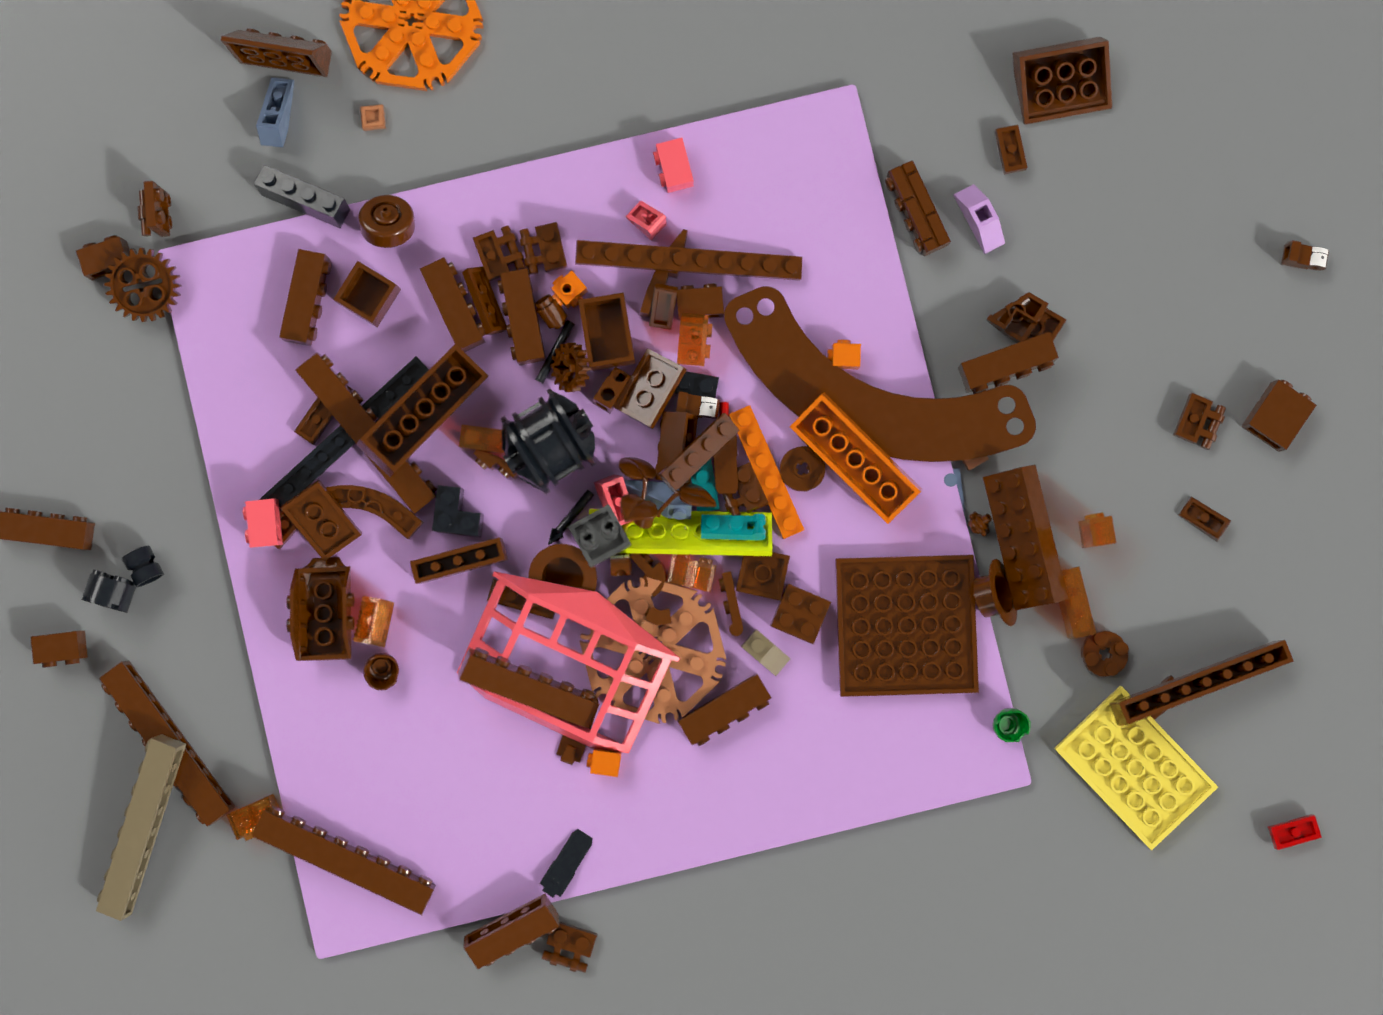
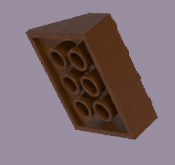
M250 28L246 29V31L236 30L221 36L222 43L241 64L322 77L328 76L332 51L326 42L313 39L312 41H306L299 36L287 38L275 32L262 34L258 30Z
M1095 37L1013 52L1014 76L1024 124L1112 109L1108 40L1102 37Z

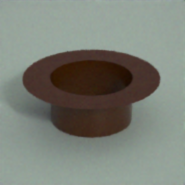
M555 544L544 548L535 556L529 568L528 578L591 591L596 589L597 572L595 566L590 568L582 551L569 544Z
M993 559L990 564L989 575L977 577L974 580L975 601L980 613L984 617L1000 615L1005 624L1013 626L1017 620V610L1015 611L1005 567L1000 560Z

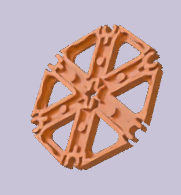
M344 0L341 3L344 9H349L347 14L339 15L343 20L339 21L359 70L361 68L363 74L368 70H373L369 78L375 81L376 84L427 91L425 82H427L430 90H433L432 81L437 79L444 86L442 76L444 75L447 83H449L480 45L479 40H482L481 34L474 33L475 29H483L484 27L483 23H481L483 19L475 0H466L469 11L465 16L436 12L445 0H391L393 6L361 0ZM411 16H414L418 22L409 26L406 20H410ZM356 26L388 30L368 53L360 50L354 34ZM430 36L462 41L463 47L449 64H441ZM409 45L418 67V74L415 77L390 74L388 69Z

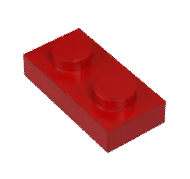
M1313 814L1268 826L1274 849L1276 850L1322 838L1316 817Z

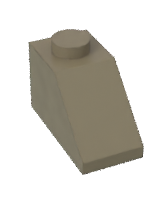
M757 629L753 631L741 646L775 676L790 660L785 653Z

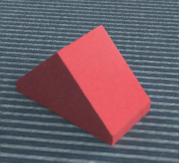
M640 201L626 216L651 241L666 226V216L643 201Z

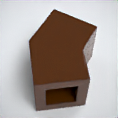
M649 606L643 619L657 626L672 623L670 609L668 608L658 610Z

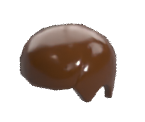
M376 653L366 661L364 679L369 687L375 690H387L397 682L399 665L393 656L387 653Z

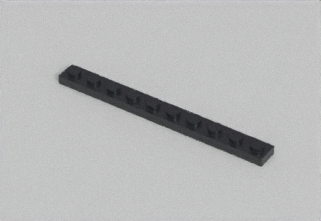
M415 356L363 404L366 410L371 408L377 415L378 419L376 422H378L429 369ZM340 425L259 500L279 499V510L281 512L282 505L309 487L355 444L354 440Z

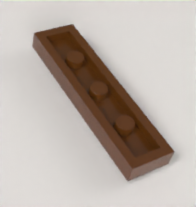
M726 413L721 414L658 475L673 492L677 491L740 430Z

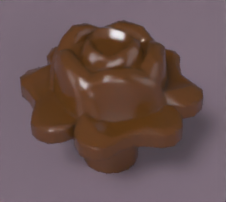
M974 511L969 515L968 526L971 528V531L986 536L990 532L988 528V523L992 521L990 514L987 513L982 516Z

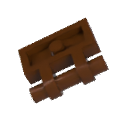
M557 222L535 227L537 236L530 237L528 229L520 230L521 239L519 241L521 247L524 248L526 257L524 262L525 266L529 269L530 275L539 273L537 265L544 264L545 272L567 267ZM539 244L541 255L535 256L532 246Z
M510 226L501 228L503 236L499 238L496 237L494 230L473 237L489 282L500 278V273L510 272L507 266L514 263L516 270L525 268L522 261L524 259L523 254L518 250L515 242L517 239L515 233L511 232ZM507 245L510 255L504 257L500 246Z
M1194 393L1189 394L1173 436L1196 444L1199 437L1204 439L1201 447L1210 450L1212 442L1216 441L1218 427L1224 421L1225 416L1223 414L1226 407L1217 405L1214 412L1210 410L1213 401ZM1206 418L1211 420L1208 430L1203 429Z
M749 462L737 467V491L740 498L734 499L732 494H722L726 502L724 504L726 510L730 511L731 515H741L738 508L745 506L747 513H750L768 505V500L751 463Z
M559 922V927L549 934L546 943L554 946V951L552 953L544 950L542 959L549 961L554 966L559 964L570 968V971L576 972L577 970L586 973L588 964L580 962L581 955L591 957L597 933ZM561 949L575 953L573 959L560 955Z

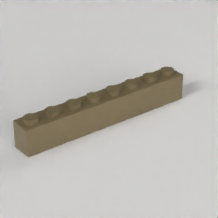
M162 734L151 738L147 742L144 761L141 762L138 768L139 777L131 790V795L133 796L124 812L126 818L117 834L119 840L111 853L110 858L112 862L104 875L105 884L97 897V902H99L96 909L97 912L119 921L132 915L186 743Z

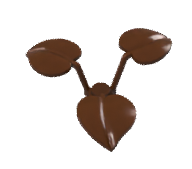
M635 457L621 458L618 463L620 471L625 476L632 479H642L643 481L641 497L635 494H625L621 498L620 508L625 523L634 521L641 528H651L654 519L660 517L662 511L677 496H680V500L689 505L716 507V502L708 491L699 485L684 483L679 488V491H675L657 510L655 503L645 500L647 478L653 479L656 476L654 467L647 461Z

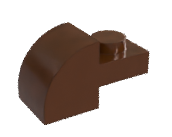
M634 553L631 559L645 573L642 577L645 582L644 586L648 587L646 577L662 581L651 594L653 597H656L667 580L665 566L661 561L653 566L651 564L653 559L649 554Z

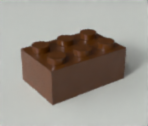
M624 292L578 300L587 357L590 358L588 363L591 371L636 364Z

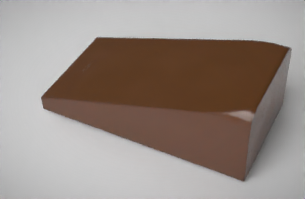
M1192 496L1178 515L1216 542L1219 541L1231 523V520Z

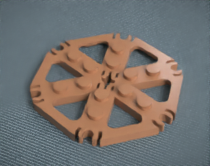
M640 577L639 587H634L632 581L628 580L627 585L630 589L628 591L625 587V582H623L607 600L613 605L620 599L627 600L630 605L633 621L653 637L657 636L656 639L658 641H662L663 645L680 657L679 662L671 661L655 695L654 706L645 717V720L660 724L658 714H661L662 722L666 723L667 713H672L674 719L678 720L679 714L677 710L679 709L683 718L720 682V680L712 678V675L716 678H722L723 674L716 672L715 667L717 665H726V662L723 660H717V658L726 659L714 607L711 611L705 613L710 608L711 603L708 602L705 606H700L698 600L702 598V594H698L694 600L691 599L698 592L697 590L664 582L661 591L680 596L683 599V605L671 616L672 623L659 627L643 619L648 607H654L652 593L662 581L646 577L648 587H645L644 579ZM705 622L710 630L713 650L710 653L678 645L677 643L696 624ZM591 629L589 635L581 634L580 637L590 642L594 631ZM605 635L600 636L595 647L605 648L622 654H626L628 646ZM580 640L582 653L584 654L589 642ZM635 650L625 674L640 679L647 673L648 680L651 681L661 658L653 655H648L644 658L647 653L642 652L639 654L640 651ZM586 665L592 692L596 688L601 687L595 697L597 698L601 694L607 695L614 678L611 676L601 678L598 676L596 669ZM670 667L702 677L703 685L688 700L680 701L676 695ZM620 682L612 699L615 701L613 706L632 712L638 711V707L628 705L623 701V695L633 686L632 684Z

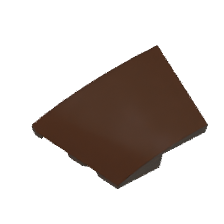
M1028 292L1015 302H1011L1000 311L988 316L986 321L1015 343H1019L1050 332L1054 341L1067 319L1047 308L1049 303Z

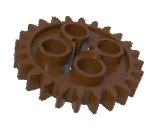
M139 248L138 253L135 249H130V256L126 252H121L122 259L114 258L117 265H108L109 269L113 272L105 274L110 279V282L104 283V286L111 289L105 294L113 295V299L109 303H117L118 306L115 311L124 310L123 317H128L132 314V321H136L139 316L141 322H147L148 317L151 321H155L156 314L160 318L165 317L163 310L168 313L171 312L172 309L169 304H178L173 297L181 296L180 293L175 291V288L182 287L181 284L175 283V280L180 278V275H173L172 273L177 267L168 266L170 259L162 261L163 253H158L154 256V249H149L147 254L144 248ZM149 265H152L155 269L153 277H149L146 273ZM127 270L133 275V280L130 283L124 278ZM162 279V283L124 291V287ZM155 287L159 288L162 292V297L159 300L153 296ZM133 293L138 294L140 298L137 305L131 301Z

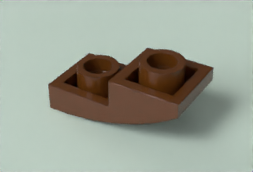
M479 450L473 453L478 457L475 462L484 470L488 467L493 471L499 464L501 467L498 471L507 479L510 476L514 479L518 477L517 473L513 474L506 461L500 457Z

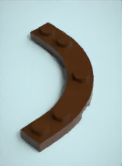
M354 485L325 487L342 508L360 509L373 513L388 522L407 539H410L424 523L398 500L380 491ZM283 511L280 512L283 545H275L277 549H281L298 530Z

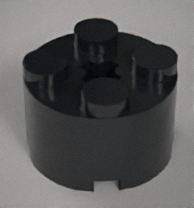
M93 569L92 574L90 573L81 600L128 613L136 587L134 582L116 575L114 578L113 575Z

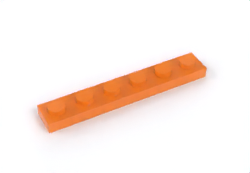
M749 405L730 413V419L740 430L737 432V435L768 500V506L782 538L786 539L804 531V527L751 406Z

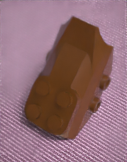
M330 557L326 561L322 558H312L307 566L296 568L294 571L290 595L286 598L287 609H290V619H287L286 626L287 632L290 633L296 661L352 659L351 630L355 628L354 616H351V607H354L355 599L354 593H351L350 566H345L340 557Z

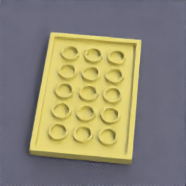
M1119 686L1054 749L1150 850H1153L1205 801L1218 786L1151 716L1129 725H1117L1109 703L1130 696L1122 686Z

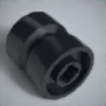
M149 545L138 548L122 557L126 569L132 570L131 578L137 588L152 583L164 575L159 563L153 561L155 555Z

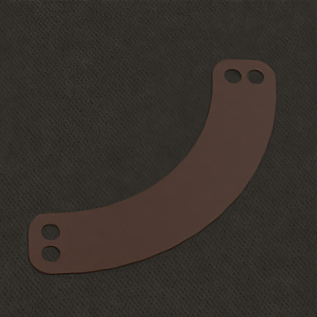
M769 286L759 287L735 297L726 306L724 320L739 351L755 375L778 400L799 417L825 392L889 457L927 462L968 460L994 455L1028 443L1035 434L1036 421L1025 394L1016 386L1001 385L976 394L938 399L910 397L891 393L873 387L853 377L838 366H833V362L821 353L805 335L795 320L784 296L777 289ZM765 298L770 299L774 303V311L767 316L760 314L757 309L759 301ZM746 307L752 311L753 320L749 324L738 322L736 314L739 309ZM1010 397L1015 401V409L1011 413L1004 414L999 410L998 403L1002 398ZM1012 418H1018L1024 424L1022 432L1017 435L1010 434L1006 428L1008 421Z

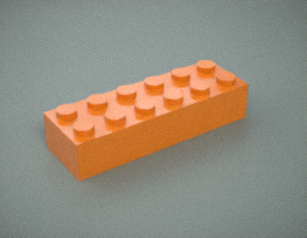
M825 392L790 426L887 524L921 493L922 488Z

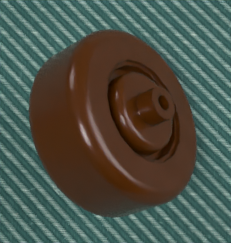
M381 195L368 200L359 212L361 234L370 244L381 248H393L404 244L411 238L415 230L412 207L404 199L393 195Z

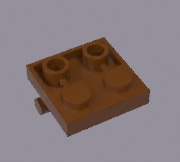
M144 181V190L139 191L140 205L138 206V220L141 221L142 236H151L152 230L161 237L170 236V229L173 227L168 207H171L170 195L154 181Z

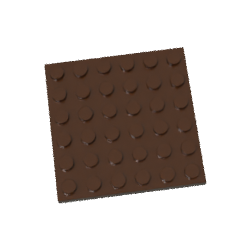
M974 555L835 559L840 697L979 693L976 606L973 590Z

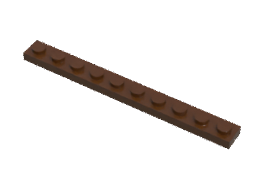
M584 240L576 241L575 265L798 281L802 279V257Z

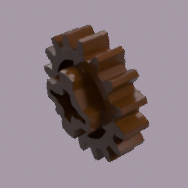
M576 343L560 344V348L555 349L557 355L551 357L554 360V363L550 365L554 371L551 377H556L554 384L559 385V390H564L565 392L581 391V387L586 386L584 380L590 378L587 375V372L591 370L587 364L590 358H585L587 351L582 350V345Z

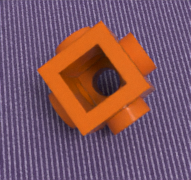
M572 270L566 276L561 275L552 283L554 286L551 288L554 293L552 298L556 299L560 306L564 305L567 309L571 306L573 308L578 306V300L583 299L582 297L588 292L587 287Z

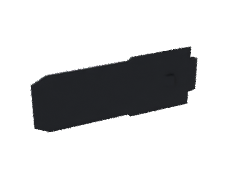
M579 829L572 832L558 857L552 862L539 883L544 886L542 890L544 893L552 898L555 895L559 897L563 895L574 877L575 871L590 849L592 837Z

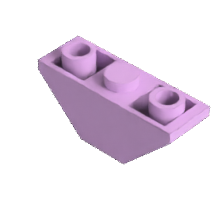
M974 184L953 195L984 254L1005 244L999 217L989 199Z

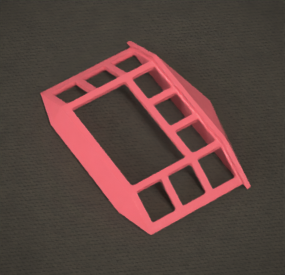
M494 571L492 576L498 580L466 653L469 648L474 650L481 648L495 658L501 656L509 659L518 636L521 634L613 677L614 680L591 729L476 686H471L485 699L590 748L629 753L671 661L679 662L680 657L596 591ZM506 586L526 598L517 623L496 610ZM533 603L560 615L551 638L544 637L524 627ZM492 617L512 630L503 654L482 640ZM567 619L573 620L594 631L584 654L557 642ZM601 635H605L628 646L618 670L591 658ZM635 650L661 658L651 681L625 674ZM623 681L647 689L637 712L611 705L620 682ZM606 713H612L633 720L622 743L598 733Z

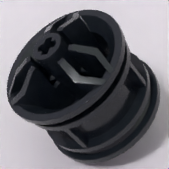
M551 388L547 390L549 394L547 402L541 396L538 398L539 402L519 414L514 412L512 417L515 421H509L505 416L500 418L503 423L501 440L502 449L505 452L504 460L513 474L517 473L520 479L545 492V494L550 492L548 488L549 481L556 486L559 484V480L578 469H585L582 464L583 461L589 462L591 466L596 465L593 460L595 451V438L593 431H591V428L594 427L584 409L579 410L576 403L552 391Z

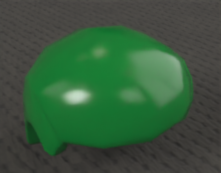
M1005 708L993 720V731L999 739L1006 743L1019 742L1024 735L1030 733L1031 722L1028 716L1017 708Z

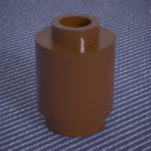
M550 294L545 295L536 302L537 312L549 329H559L566 323L567 314Z

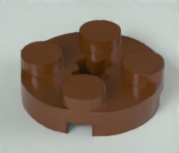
M796 447L789 450L783 456L780 463V475L785 485L790 489L798 492H808L822 482L825 476V464L810 447ZM806 463V469L809 471L808 474L803 473L799 475L796 468L797 464L802 465Z
M1096 632L1085 639L1081 647V658H1083L1086 669L1094 675L1102 677L1115 676L1127 664L1129 648L1123 639L1113 632ZM1108 648L1110 657L1102 660V655L1099 654V651Z

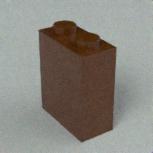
M1278 379L1269 384L1241 427L1276 451H1284L1288 449L1317 405L1311 401L1310 396L1302 392L1298 393L1293 389L1292 384Z

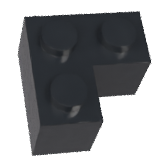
M437 486L432 531L481 537L484 515L462 511L464 489Z

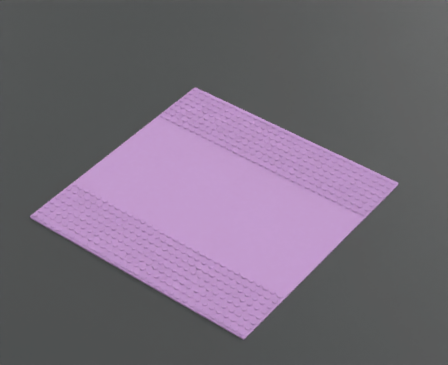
M855 85L843 86L391 194L404 199L410 204L415 220V230L411 238L404 244L393 248L374 246L362 236L359 225V212L361 207L368 201L366 200L348 205L351 210L341 229L309 215H303L158 251V253H163L162 261L170 259L169 267H177L172 272L173 275H180V278L176 279L175 283L181 284L182 287L175 288V291L180 293L181 296L173 297L178 304H169L172 309V320L282 807L285 811L284 814L291 818L293 816L300 817L310 827L319 826L334 838L336 836L343 837L349 841V845L355 848L362 846L370 851V855L386 857L391 861L390 864L399 867V865L405 866L412 871L411 874L418 877L424 875L432 879V883L436 885L423 914L420 915L294 856L317 958L323 959L507 914L546 894L542 891L544 886L539 883L552 862L558 857L572 832L577 829L593 838L592 845L575 871V875L561 897L555 895L552 898L546 894L550 902L1031 784V777L1021 739L1019 742L1006 743L999 739L993 731L992 724L995 716L1001 710L1013 708L991 619L990 617H984L980 613L976 601L979 693L840 697L835 559L974 555L957 484L949 487L944 483V477L947 474H954L951 461L927 462L890 457L922 490L889 524L826 462H824L825 476L816 488L808 492H798L786 486L804 531L783 539L772 515V552L790 556L782 595L786 585L791 584L831 601L814 645L770 626L780 602L779 600L736 591L743 556L649 554L653 559L651 563L653 566L657 565L660 561L664 564L667 572L666 582L697 590L698 592L691 599L694 600L698 594H702V598L698 600L700 606H705L708 602L711 603L710 608L705 613H708L714 607L726 659L717 658V660L726 662V665H717L715 667L716 672L723 674L722 678H716L712 675V678L720 680V682L687 714L756 673L772 698L768 700L770 704L758 711L754 708L749 711L750 716L738 723L737 720L729 723L730 728L718 735L716 731L709 735L710 740L701 746H698L697 743L693 746L691 745L678 723V720L682 718L679 709L677 710L679 714L678 720L674 719L672 713L666 714V723L662 722L661 714H658L660 724L644 719L630 752L621 754L618 777L590 773L591 767H587V759L589 753L593 754L594 748L588 746L584 749L580 763L574 761L573 765L560 761L561 756L556 753L563 736L562 734L485 699L470 684L460 681L457 674L488 603L487 598L493 579L498 580L492 576L493 572L528 578L529 568L533 559L544 548L555 544H569L579 548L569 528L563 533L564 538L548 545L551 530L556 528L564 517H567L566 515H568L569 511L587 489L594 496L579 515L576 516L575 520L571 521L570 525L588 516L589 509L603 508L594 482L613 474L623 476L624 480L642 481V479H632L625 476L620 471L618 463L621 458H640L650 463L655 469L661 433L660 422L663 413L652 429L615 408L609 414L593 404L594 396L614 368L590 370L587 372L590 378L584 380L586 386L581 387V391L565 392L564 390H559V385L554 384L556 377H551V374L554 372L553 368H551L543 384L535 380L545 361L519 365L517 360L512 359L510 347H513L514 343L513 338L508 337L507 330L502 333L483 336L486 343L465 352L489 376L408 458V461L410 463L415 462L423 471L420 474L425 481L429 479L436 488L438 485L464 489L462 511L484 515L481 537L432 531L436 497L415 513L424 523L410 539L405 538L388 522L373 513L360 509L343 508L362 532L360 537L331 556L340 557L345 566H350L351 593H354L355 599L354 607H351V616H354L355 628L351 630L352 659L328 661H296L290 633L287 632L286 626L287 619H290V609H287L286 598L290 595V587L295 569L304 568L310 563L312 558H321L301 532L297 530L281 549H277L275 546L250 548L249 543H246L245 530H248L247 520H244L243 507H246L245 501L259 500L340 426L339 422L333 417L314 445L294 432L318 398L295 369L315 353H320L321 356L326 354L334 364L331 368L335 373L341 372L349 382L346 385L353 389L352 392L356 390L364 400L361 402L362 405L415 356L430 369L455 343L420 268L445 257L448 263L453 262L458 273L454 275L457 283H463L467 292L464 298L467 304L472 303L477 313L462 272L467 268L483 267L473 237L494 230L496 237L499 238L503 236L501 228L504 226H510L511 232L515 233L516 245L525 259L524 248L521 247L519 241L521 239L520 230L528 229L530 237L537 236L535 227L557 222L567 267L545 272L544 264L537 265L539 273L530 275L535 304L545 295H554L551 289L554 286L552 284L554 280L561 275L566 276L571 270L587 287L588 292L582 297L583 299L624 292L636 364L617 368L632 376L648 348L685 367L687 372L719 377L715 399H719L720 402H729V414L746 406H751L779 472L781 460L789 450L807 446L790 428L799 417L778 400L755 375L739 351L725 323L724 317L679 321L676 297L671 330L649 326L650 317L641 316L640 310L655 270L575 265L577 240L670 247L681 231L685 229L688 230L685 248L802 257V279L799 281L679 272L678 278L668 277L667 285L678 287V290L681 289V286L685 285L703 288L705 284L714 283L717 284V287L722 286L724 312L728 303L735 297L759 287H773L782 293L795 320L805 335L826 357L827 350L831 349L833 343H837V340H851V344H861L860 368L858 370H842L873 387L891 393L935 399ZM683 138L694 180V187L667 193L666 186H661L659 174L662 173L660 165L656 166L653 152H656V144ZM640 201L666 216V226L652 241L626 218L627 214ZM539 244L533 245L534 255L540 256ZM507 245L500 246L504 257L510 255ZM298 249L326 254L332 263L331 272L329 275H326L325 280L327 284L326 295L321 298L320 303L322 314L320 319H317L315 326L317 328V337L315 341H312L311 346L286 342L279 338ZM357 261L394 282L401 289L378 328L333 300ZM514 263L507 265L509 271L516 270ZM500 277L490 281V285L506 325H509V317L504 316L502 303L506 302L505 296L500 294L498 281L501 280ZM762 299L759 301L757 309L762 315H770L774 311V303L770 299ZM562 305L561 307L567 314L565 321L569 320L575 324L565 344L576 343L582 345V350H586L579 305L575 308L571 306L569 309ZM744 307L737 311L736 318L741 324H749L753 320V313L749 308ZM537 312L545 356L547 358L564 325L559 329H549ZM478 313L473 316L477 324L481 322ZM551 388L552 391L576 403L579 410L584 409L594 427L591 428L595 438L593 460L596 465L591 466L589 462L583 461L582 464L585 469H578L559 480V484L556 486L549 481L548 488L550 492L545 494V492L520 479L519 476L516 479L511 476L507 479L498 471L501 467L499 464L493 471L488 467L484 470L475 462L478 457L473 453L476 450L484 451L504 460L505 452L502 449L501 440L503 423L500 418L505 416L507 420L515 421L512 417L514 412L519 414L539 402L538 398L541 396L547 402L549 397L547 390ZM673 393L664 412H676L679 394ZM698 418L696 438L716 419ZM737 435V467L749 463V460ZM356 443L313 482L315 483L317 480H320L325 487L354 485L374 489L398 500L413 512ZM712 456L711 461L715 478L714 457ZM806 463L802 465L797 464L796 468L799 475L803 473L808 474L809 471L806 469ZM647 478L648 481L664 482V481L655 480V478H653V479ZM738 491L736 494H732L734 499L740 498ZM717 492L720 510L715 511L730 512L724 506L726 502L722 494ZM692 505L691 511H697L696 506ZM766 505L752 512H771V510ZM745 506L738 508L740 512H747ZM498 537L503 538L508 561L423 584H415L410 561ZM974 555V580H975V578L980 577V575H979V571H978V567H977V563H976V559H975V555ZM610 558L595 566L597 572L595 591L607 599L623 582H625V587L629 591L628 580L632 581L634 587H639V578L643 577L645 573L632 560L633 575L612 577ZM730 571L743 625V632L739 636H734L729 631V626L732 624L731 615H726L723 601H727L725 592H721L718 579L722 578L721 573ZM661 591L656 597L652 596L654 607L658 610L670 609L671 616L683 605V599L678 595ZM625 599L618 600L614 606L633 620L629 602ZM500 604L496 607L498 612L517 623L521 610ZM529 613L524 627L544 637L551 638L560 615L555 613L554 619H549ZM492 617L482 640L503 654L512 630ZM567 619L557 642L583 654L579 641L589 642V640L582 639L580 635H589L591 629ZM705 622L696 624L677 643L678 645L710 653L713 650L710 630ZM755 629L790 658L777 676L741 647ZM519 634L508 659L511 664L516 666L522 664L531 668L532 672L537 674L546 673L552 676L555 681H567L573 684L576 689L592 691L584 663ZM597 647L593 651L594 660L615 670L621 665L625 654ZM376 653H387L393 656L399 665L397 682L387 690H375L369 687L364 679L365 663ZM670 667L677 698L680 701L688 700L703 685L702 677ZM597 670L599 677H609V675ZM647 673L640 678L649 681ZM633 685L623 695V701L628 705L639 708L647 689ZM601 687L596 688L594 693L596 694ZM601 694L599 697H597L599 707L596 712L593 724L605 700L606 694ZM653 700V702H652V704H651L649 710L653 708V706H654V700ZM606 713L598 733L622 743L633 720L612 713Z

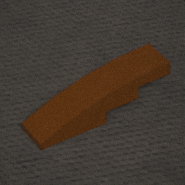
M683 229L670 247L685 248L688 230ZM655 270L640 310L641 316L650 317L655 283L667 285L668 277L678 278L679 272Z

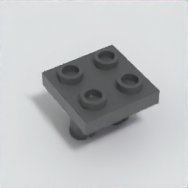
M609 504L568 526L590 568L632 546Z

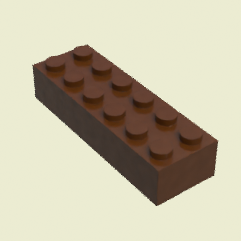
M454 344L356 445L391 477L489 375L459 346Z
M1036 464L983 477L1015 611L1068 599Z

